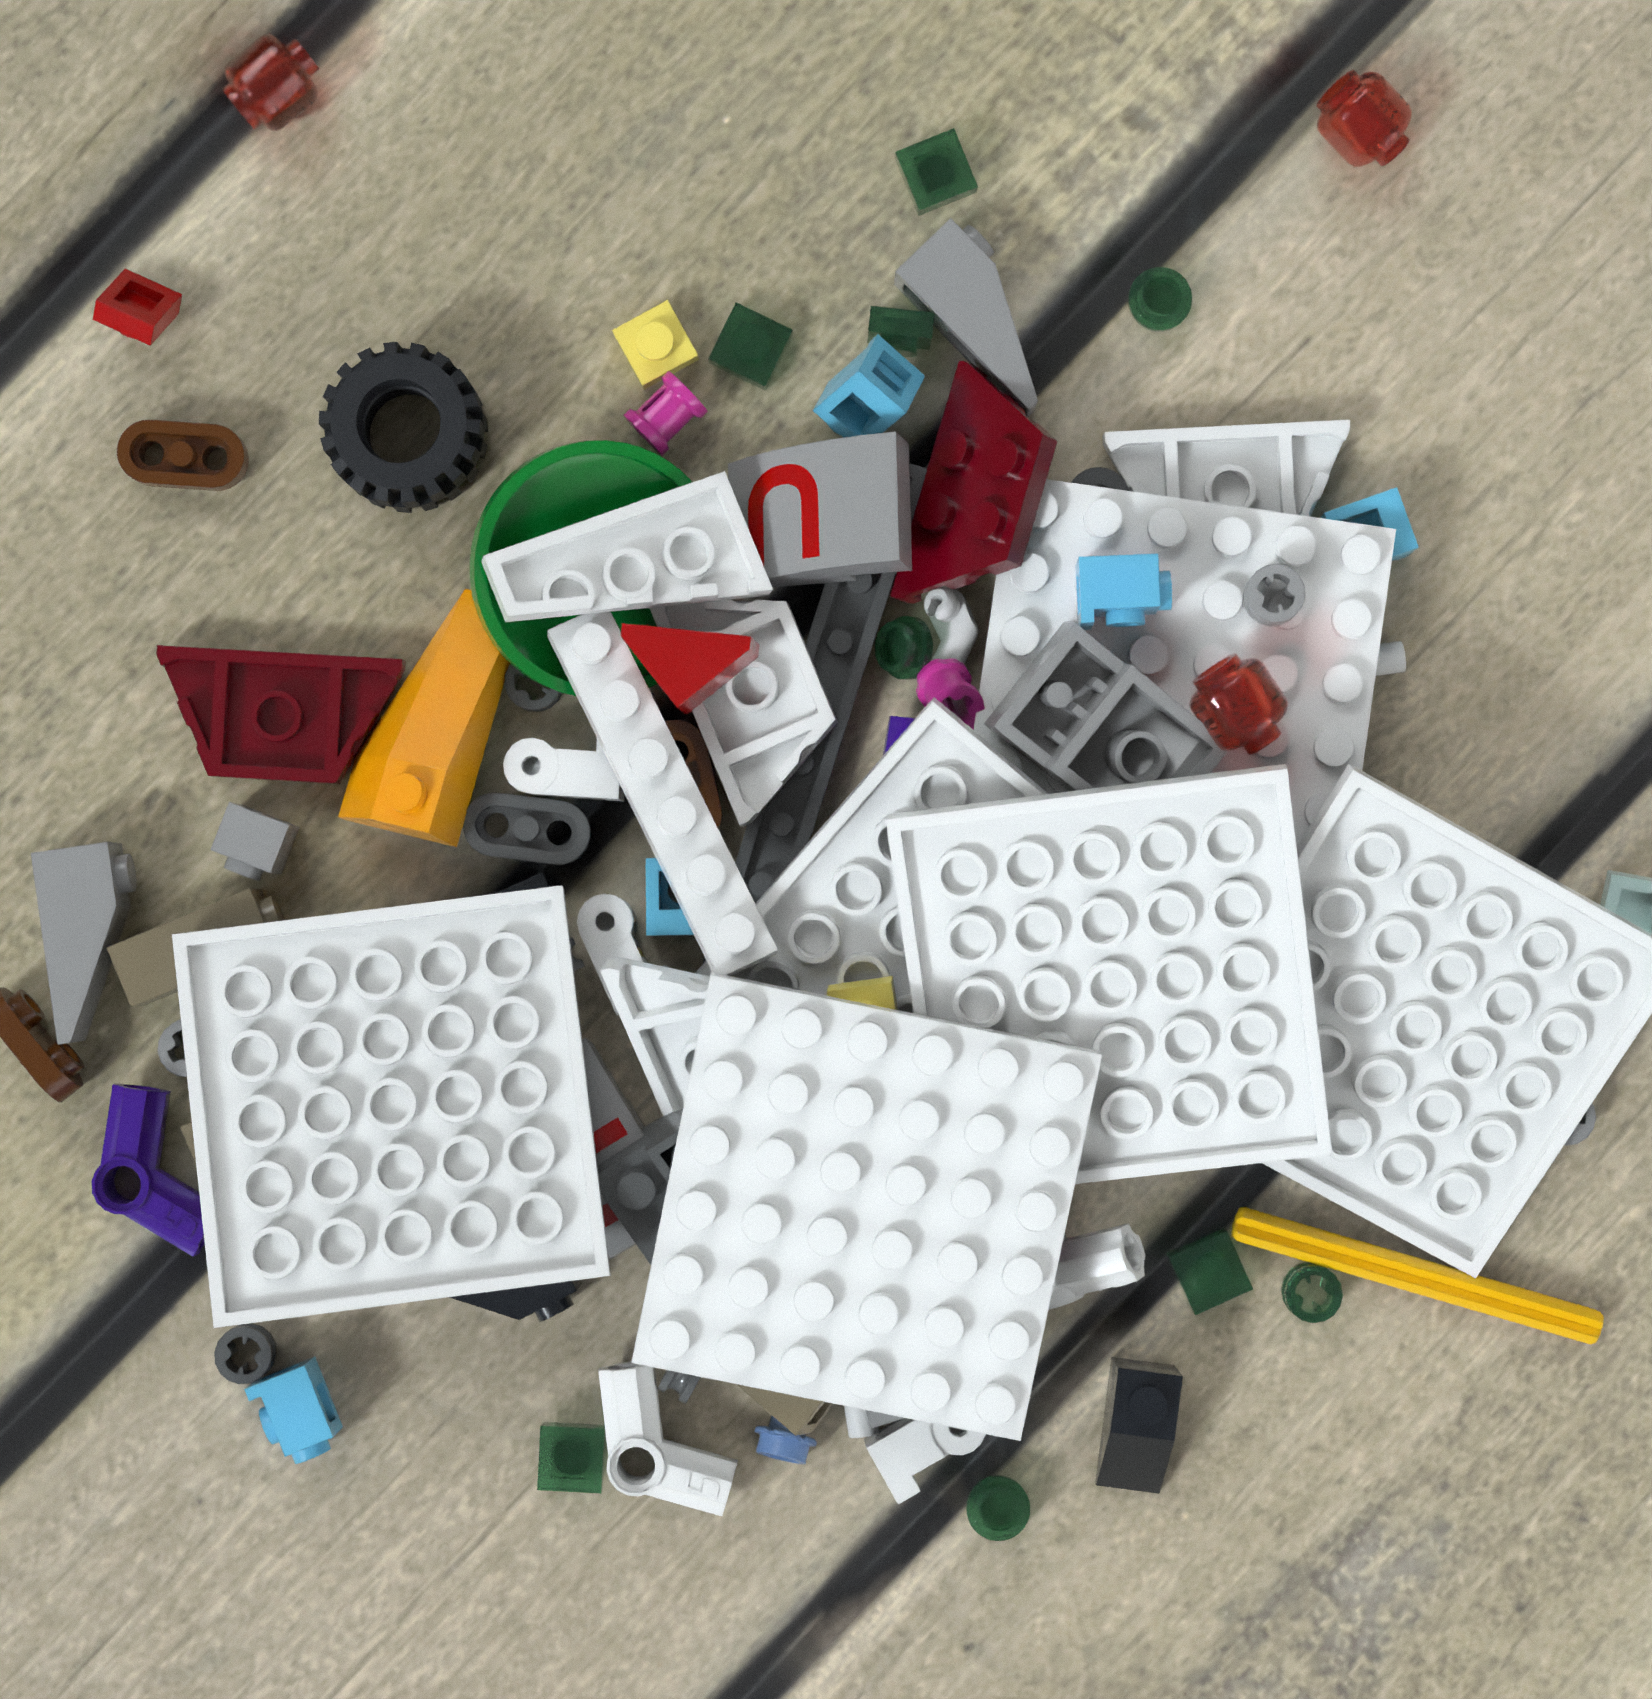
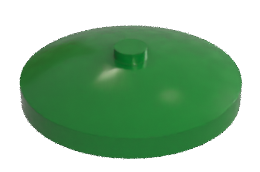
M608 440L579 441L553 447L537 454L515 469L498 486L480 516L471 545L469 563L470 585L477 614L484 630L502 656L517 670L537 683L558 692L576 696L547 634L548 629L580 615L505 622L481 563L484 555L692 483V481L670 461L654 452L628 443ZM650 608L611 612L620 632L622 623L657 627ZM629 648L648 688L657 685L656 680Z

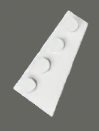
M725 471L484 555L481 562L505 622L769 596L773 590Z

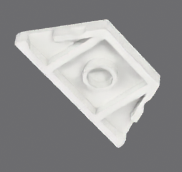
M1350 420L1104 432L1102 437L1106 452L1130 491L1311 517L1315 505L1321 498L1328 482L1329 473L1342 443L1348 436Z
M731 599L652 607L650 610L657 627L751 636L760 644L759 655L756 660L692 710L737 821L742 827L749 825L838 723L790 606L786 601L754 600L749 602L733 601Z
M622 957L608 958L600 972L662 1115L665 1116L683 1109L710 976Z

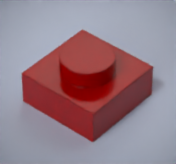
M125 268L96 299L92 320L110 327L126 337L136 339L151 346L179 314L182 294Z

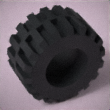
M398 342L383 343L384 351L376 354L369 347L357 353L361 361L351 368L345 362L336 372L342 378L338 385L334 387L328 384L323 398L328 402L327 410H319V425L325 432V437L320 438L323 450L332 461L330 465L336 473L360 496L362 495L372 504L384 509L386 506L393 507L397 512L412 513V508L422 507L425 511L438 508L437 501L445 497L452 501L462 493L458 489L466 479L472 483L479 473L475 466L479 458L485 459L488 445L484 441V432H489L487 418L481 407L483 404L461 369H457L451 360L440 352H437L435 355L430 353L426 346L412 342L410 349L402 348ZM419 395L428 398L437 407L441 419L439 434L433 446L421 457L405 463H392L380 458L374 452L370 443V428L377 411L389 400L398 396Z

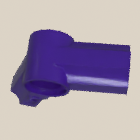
M115 1083L112 1085L101 1164L95 1170L91 1181L92 1194L97 1204L105 1211L125 1215L195 1257L205 1245L199 1191L160 1169L171 1091L156 1087ZM121 1166L132 1168L141 1180L140 1192L133 1200L124 1198L115 1187L114 1178Z

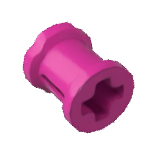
M667 371L661 377L663 385L637 411L629 409L623 415L629 424L661 456L669 450L667 442L694 416L702 418L708 412L697 397L670 371Z
M954 658L934 659L924 665L916 678V694L923 706L926 707L935 697L974 730L976 712L984 710L985 706L981 694L976 687L971 685L972 677L966 666Z

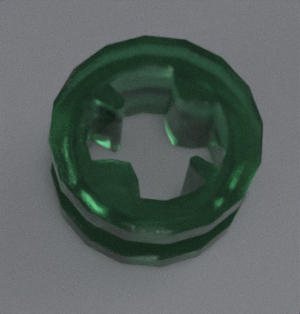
M1309 1262L1301 1263L1291 1268L1283 1278L1281 1286L1282 1301L1287 1309L1302 1321L1310 1323L1324 1322L1334 1316L1340 1308L1343 1298L1342 1286L1336 1275L1327 1268ZM1312 1275L1321 1276L1320 1287L1328 1293L1327 1299L1321 1306L1313 1301V1309L1301 1308L1304 1298L1296 1292L1297 1285L1302 1279L1310 1284V1276Z

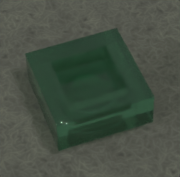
M954 128L895 152L896 163L918 216L977 193L978 185Z
M736 302L708 358L709 364L766 391L793 336V330Z
M871 306L867 343L879 334L903 357L917 356V349L930 350L935 313Z
M1221 1229L1166 1254L1194 1315H1198L1253 1290L1226 1229Z
M542 1422L540 1426L537 1490L601 1494L604 1481L605 1425Z

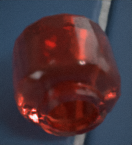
M264 34L225 66V76L229 84L222 88V91L254 130L263 125L271 131H279L317 100L318 91L311 76L320 69L296 39H293L285 46L276 36Z
M1355 70L1347 72L1322 95L1316 107L1321 111L1317 121V131L1343 160L1353 167H1362L1375 160L1380 166H1384L1395 159L1409 143L1410 139L1404 132L1411 122L1412 109L1391 84L1377 72L1368 71L1361 75Z
M1233 653L1206 669L1192 681L1197 690L1190 699V710L1203 723L1221 750L1233 751L1243 746L1248 755H1252L1271 744L1282 734L1276 724L1286 714L1289 703L1263 662L1259 659L1245 658L1241 660L1237 653Z

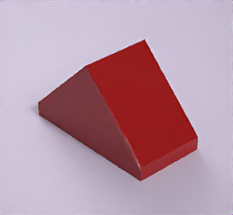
M622 623L620 635L675 706L686 714H689L756 660L759 655L760 644L751 636Z

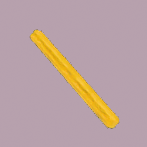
M1247 1207L1239 1208L1232 1224L1231 1236L1238 1242L1586 1344H1595L1603 1328L1604 1316L1596 1309L1478 1275L1474 1278L1456 1268Z

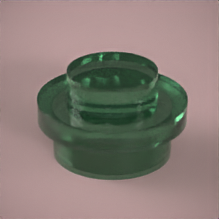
M1155 267L1141 273L1133 282L1128 295V306L1132 317L1142 327L1155 332L1169 331L1180 325L1187 317L1192 305V292L1186 279L1177 271L1166 267Z
M901 616L886 623L881 627L876 636L874 647L876 660L883 670L889 672V674L897 679H916L917 674L932 659L933 638L929 627L922 619L913 616Z
M994 1475L980 1480L971 1489L967 1497L966 1513L970 1525L980 1536L992 1541H1005L1015 1537L1025 1528L1030 1516V1502L1026 1491L1017 1481L1007 1476Z

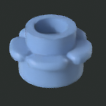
M773 1416L770 1418L769 1426H757L754 1431L760 1435L756 1453L785 1462L805 1465L809 1447H816L817 1441L806 1436V1434L795 1436Z

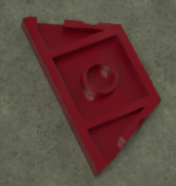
M966 361L958 362L911 523L912 571L897 572L891 592V597L905 603L914 604L922 601L921 594L943 586L954 590L975 583L984 574L992 573L998 575L1021 567L1058 442L1040 424L1030 420L1025 415V410L1010 396L999 391L986 378L987 375L981 369Z
M157 645L156 651L160 665L165 667L179 701L176 702L184 721L191 728L197 742L196 749L207 775L220 778L340 784L404 674L406 666L405 660L393 658Z

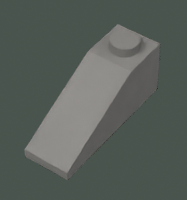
M950 218L895 271L894 285L970 364L981 369L987 375L986 378L999 391L1010 396L1025 410V415L1028 417L1034 412L1038 399L996 264L989 258L994 254V251L987 240L975 228L967 225L962 230Z
M103 842L31 853L57 1045L86 1040L112 963L107 947L119 942L131 907L129 892L136 891L137 877L133 858L130 854H123L122 843Z

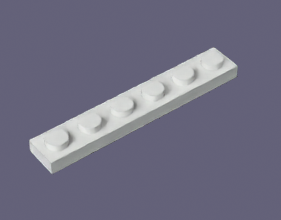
M611 612L582 614L548 629L547 637L711 971L717 974L732 976L776 955L778 949L627 644L620 636L621 632Z

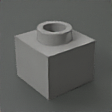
M229 802L210 850L227 856L224 865L225 869L260 881L264 871L282 874L300 827L242 804Z

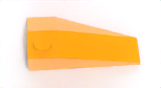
M464 589L356 755L338 815L339 818L457 847L505 682V674L510 664L494 646L484 630L475 608L471 590Z

